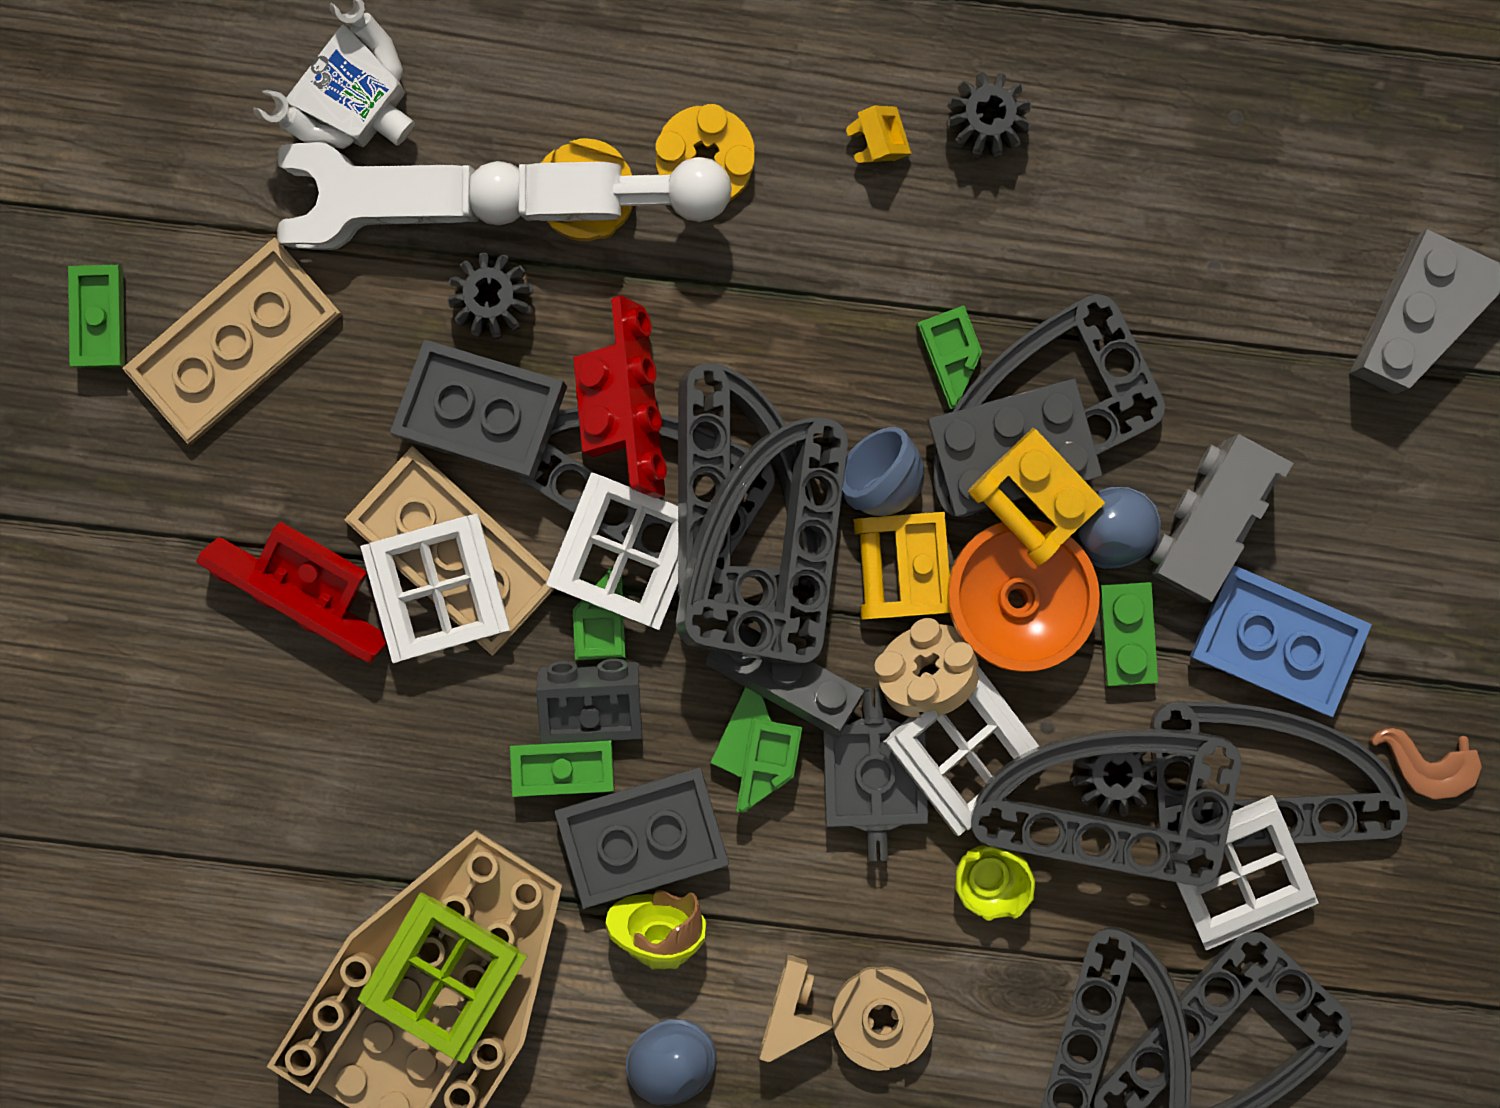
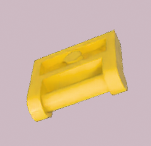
M1035 428L1026 433L968 490L970 496L977 503L983 501L1029 549L1027 556L1037 566L1046 562L1058 550L1061 544L1105 504L1097 493ZM1006 477H1009L1053 523L1054 526L1045 535L998 488Z
M945 512L853 519L854 534L860 535L865 604L860 605L861 620L950 613L947 599L950 573ZM894 532L900 599L898 602H885L880 533Z

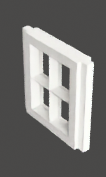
M591 472L546 585L660 630L678 585V506L659 498H652L633 490L629 486ZM611 499L637 509L623 545L597 535ZM646 513L672 523L658 559L632 549ZM701 525L696 526L693 531V543ZM593 544L619 554L605 589L579 579ZM628 558L654 568L640 603L614 593Z
M478 513L360 546L392 663L511 631ZM456 538L466 575L439 582L429 545ZM419 548L429 585L402 592L393 555ZM469 584L479 621L452 628L442 592ZM432 595L442 631L415 639L405 602Z
M979 666L977 668L979 676L977 687L968 700L987 723V726L972 739L966 742L946 714L938 716L936 710L930 712H919L922 718L909 717L883 741L957 836L971 828V813L977 796L967 804L945 774L966 757L984 782L987 783L992 775L973 750L992 733L997 736L1013 759L1039 747ZM936 720H938L959 748L956 753L939 767L917 739ZM1020 782L1018 785H1016L1010 792H1008L1007 795H1009V794H1010L1015 788H1017L1022 782Z
M1273 795L1232 812L1224 850L1232 871L1216 877L1212 882L1203 886L1176 882L1205 950L1233 940L1243 933L1257 930L1319 904ZM1218 818L1204 824L1214 823ZM1267 828L1277 852L1241 866L1232 842ZM1169 842L1170 859L1168 865L1171 870H1173V860L1187 863V861L1203 855V848H1196L1192 856L1177 854L1175 847L1178 842ZM1281 861L1291 885L1255 899L1246 875ZM1237 880L1246 904L1211 918L1201 894Z

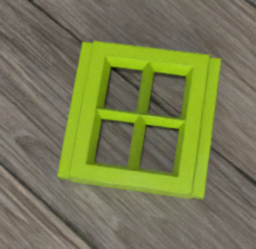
M421 892L357 1000L365 1004V1007L453 1060L456 1059L464 1064L522 967L527 955L435 898ZM435 923L460 937L441 971L416 956ZM469 943L493 957L475 990L450 977ZM411 965L435 979L416 1012L392 999L393 994ZM444 985L469 999L450 1032L445 1031L425 1018Z

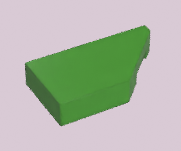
M964 305L916 324L949 411L955 409L961 400L982 353Z
M614 565L595 586L605 589ZM622 574L614 592L620 596H623ZM581 600L573 609L575 660L626 658L624 616Z
M745 687L710 762L741 778L752 718L771 721L761 695Z
M752 718L736 812L744 813L764 797L794 778L802 727Z

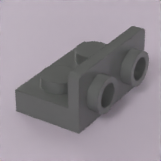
M607 659L599 664L576 665L572 662L560 661L552 663L548 667L538 669L536 695L541 744L642 739L639 663L626 662L622 659Z

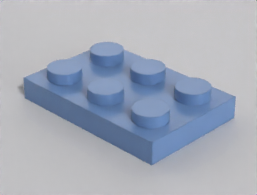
M1233 565L1212 602L1190 658L1333 718L1372 624Z

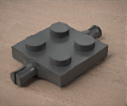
M881 687L874 688V708H872L871 688H862L864 690L863 718L846 724L838 738L823 730L826 827L853 826L867 831V861H877V841H879V860L888 861L887 830L894 829L903 824H928V803L926 796L883 742L903 722L884 718L883 692ZM924 731L917 739L926 750Z

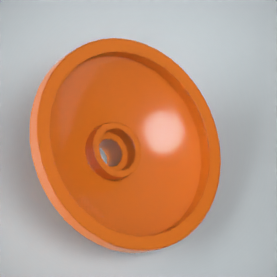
M1030 520L1043 535L1053 527L1041 521ZM1001 522L976 535L966 544L956 558L948 582L947 599L950 616L963 642L970 644L975 654L987 663L1014 672L1044 670L1071 657L1081 648L1092 632L1099 610L1100 593L1097 576L1089 557L1072 537H1069L1061 544L1058 550L1046 562L1037 566L1027 556L1029 549ZM1011 591H1017L1023 596L1024 602L1021 608H1014L1010 605L1008 596Z

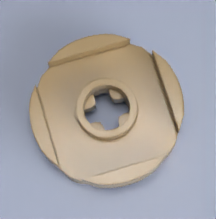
M932 618L918 620L910 630L895 638L885 651L878 656L874 665L886 700L892 708L908 717L922 718L919 712H930L936 710L939 716L955 710L972 695L979 680L977 674L979 659L972 646L963 642L955 627L939 624ZM935 664L938 669L933 675L925 672L918 676L920 670L927 665Z
M887 966L864 968L843 984L835 997L832 1007L833 1031L843 1052L853 1062L870 1070H890L889 1068H896L914 1061L925 1050L932 1036L934 1022L931 1002L921 984L911 975L900 969ZM884 1005L892 1007L891 1016L897 1020L893 1028L884 1026L880 1032L872 1029L874 1020L868 1015L873 1008L880 1010Z

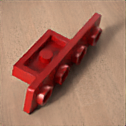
M620 295L611 299L616 344L573 357L582 453L595 457L626 448L630 487L652 498H659L665 496L664 479L667 475V466L661 454L659 436L662 419L656 406L654 383L657 378V371L651 358L649 340L652 324L644 306Z
M280 522L273 528L259 559L227 540L218 537L200 552L196 560L197 564L209 570L210 574L216 579L235 585L252 595L259 604L268 608H274L292 618L305 631L323 636L340 646L341 650L350 657L372 663L387 646L385 634L382 630L349 612L367 575V571L283 522Z

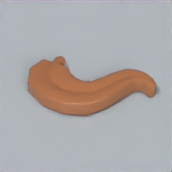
M1395 728L1381 729L1375 732L1369 739L1370 744L1373 746H1377L1380 743L1387 744L1401 778L1412 792L1432 800L1458 797L1476 786L1482 770L1477 750H1469V740L1466 736H1460L1458 739L1459 751H1450L1442 759L1431 763L1423 759L1413 741L1403 730Z

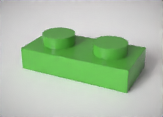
M120 265L68 266L70 367H124L123 267Z
M1151 582L1100 585L1099 603L1105 686L1158 683Z
M612 740L510 746L512 797L615 791Z

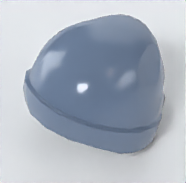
M898 427L880 429L863 438L848 453L842 494L847 504L855 510H860L863 513L874 516L892 515L905 510L921 493L924 484L923 460L919 455L917 447L903 429Z
M1109 487L1095 491L1105 504L1070 536L1082 547L1092 565L1103 569L1120 568L1137 563L1150 554L1160 537L1161 520L1156 505L1144 493L1129 487Z
M687 1019L661 1021L643 1032L629 1049L626 1058V1072L629 1083L638 1096L651 1104L671 1106L685 1102L701 1092L710 1081L717 1061L716 1047L711 1036L701 1025Z

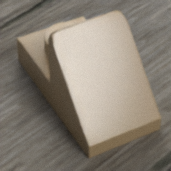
M787 954L759 1050L760 1060L771 1062L833 1027L832 1021L795 1009L797 1003L807 1004L814 980V975L806 973L808 965L805 959Z

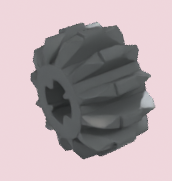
M979 72L976 76V88L963 80L958 86V91L962 98L951 97L949 99L947 107L957 113V115L948 118L946 122L947 128L952 130L964 129L957 136L955 144L961 147L970 139L976 142L972 149V156L980 157L984 145H989L992 157L1000 158L1003 149L1002 142L1012 150L1017 149L1020 145V140L1016 133H1028L1031 127V123L1028 120L1020 117L1030 112L1032 109L1031 102L1025 100L1015 102V99L1021 94L1023 87L1017 83L1008 91L1004 89L1003 86L1006 81L1004 73H998L994 85H989L985 72ZM986 106H992L997 109L995 117L1001 116V118H995L991 125L981 122Z
M480 253L478 259L480 269L475 271L466 260L460 264L462 270L468 276L466 281L458 277L450 278V286L463 293L447 298V303L451 308H463L455 317V321L459 326L466 325L474 319L471 327L473 336L481 337L486 325L489 324L492 337L500 339L502 337L500 323L506 321L510 329L517 331L520 329V325L512 316L513 313L516 311L522 315H530L532 311L530 305L519 301L518 298L532 295L533 287L530 284H517L526 274L522 266L514 267L507 272L509 267L508 256L501 254L494 268H491L488 254ZM488 285L493 291L496 285L501 287L497 292L498 298L501 301L493 307L488 302L485 303L484 307L479 305L484 299L480 291Z
M1147 752L1091 756L1089 760L1079 758L1072 760V764L1077 767L1086 768V774L1072 777L1071 782L1074 786L1090 785L1080 797L1082 803L1086 805L1092 803L1100 796L1097 804V812L1099 814L1107 815L1114 800L1117 813L1120 816H1127L1129 814L1127 798H1130L1137 806L1144 807L1147 801L1138 792L1139 788L1144 787L1149 790H1156L1157 782L1143 777L1144 772L1154 771L1158 768L1157 761L1145 760L1140 762L1139 759ZM1108 762L1116 765L1124 764L1126 771H1120V774L1125 775V779L1121 784L1112 781L1105 783L1103 776L1109 775V773L1103 770Z

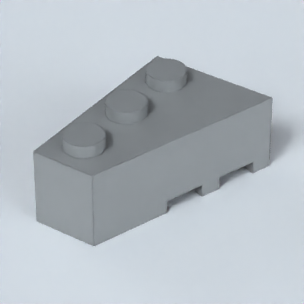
M1428 229L1412 238L1349 374L1394 395L1410 389L1500 294V263Z
M1240 434L1220 442L1218 447L1211 444L1197 467L1196 471L1203 475L1195 491L1187 489L1174 510L1173 516L1179 518V521L1171 536L1163 533L1151 553L1149 560L1156 564L1150 575L1203 603L1212 602L1244 549L1242 543L1256 517L1261 519L1267 510L1269 503L1265 502L1278 475L1286 477L1294 463Z

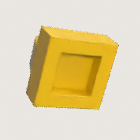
M877 105L858 112L859 118L846 128L847 136L857 137L865 135L867 148L863 152H858L854 155L855 161L858 163L896 161L912 154L897 107Z

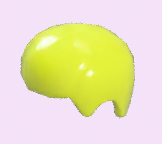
M984 844L967 851V854L962 856L956 867L955 890L965 908L978 916H982L987 921L1003 917L1016 919L1025 912L1034 900L1035 878L1026 858L1018 851Z

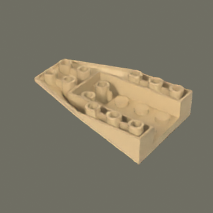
M475 830L348 936L267 1065V1068L309 1094L318 1088L349 1108H484L525 1043L563 884ZM421 892L435 898L527 955L522 967L464 1064L456 1059L453 1060L365 1007V1004L357 1000ZM435 923L416 956L441 971L460 937ZM469 943L450 977L475 990L493 957ZM411 965L393 994L392 999L416 1012L435 979ZM444 985L425 1018L445 1031L450 1032L469 999Z

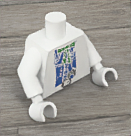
M353 0V8L346 14H341L340 10L333 3H330V11L342 22L352 23L350 29L344 24L341 25L287 97L276 91H262L265 95L271 96L274 99L276 107L270 115L261 109L254 108V115L258 119L279 122L283 130L304 143L322 142L338 149H344L352 143L364 147L377 131L397 146L407 138L414 127L415 121L396 108L405 94V90L399 82L402 78L403 68L392 39L369 13H364L365 8L362 0Z

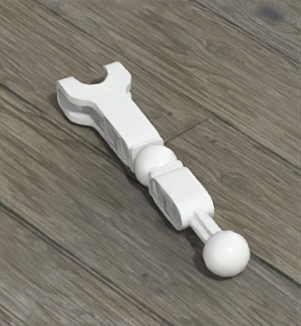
M326 143L286 144L278 149L279 167L295 176L314 178L319 195L316 205L307 215L283 219L278 224L277 242L292 249L335 250L349 242L357 230L365 225L478 222V218L487 224L503 225L517 220L520 216L526 221L613 220L621 218V206L671 205L675 212L683 218L702 222L711 220L723 212L730 201L732 187L730 177L723 166L712 159L703 157L683 161L675 168L671 175L621 176V165L609 162L519 164V168L511 163L495 161L484 164L477 170L470 165L355 166L349 158Z

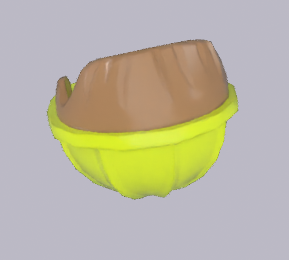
M657 890L654 894L632 895L614 903L607 912L605 927L609 938L623 950L629 952L630 956L652 970L677 969L694 955L705 942L706 920L701 914L699 901L694 893L690 892L685 897H677L667 891Z

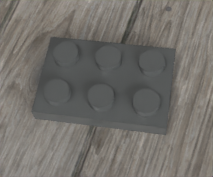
M424 339L390 434L407 442L534 480L567 385L562 380Z
M1075 378L932 417L927 420L954 517L989 508L983 501L977 503L968 493L969 488L1032 428H1035L1084 481L1103 476ZM1006 477L998 486L1011 501L1027 498L1009 477Z
M701 767L554 811L583 909L729 865Z

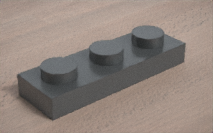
M741 622L738 629L741 641L747 646H756L760 641L761 633ZM710 651L707 656V666L836 738L840 736L864 694L863 689L812 661L798 665H788Z

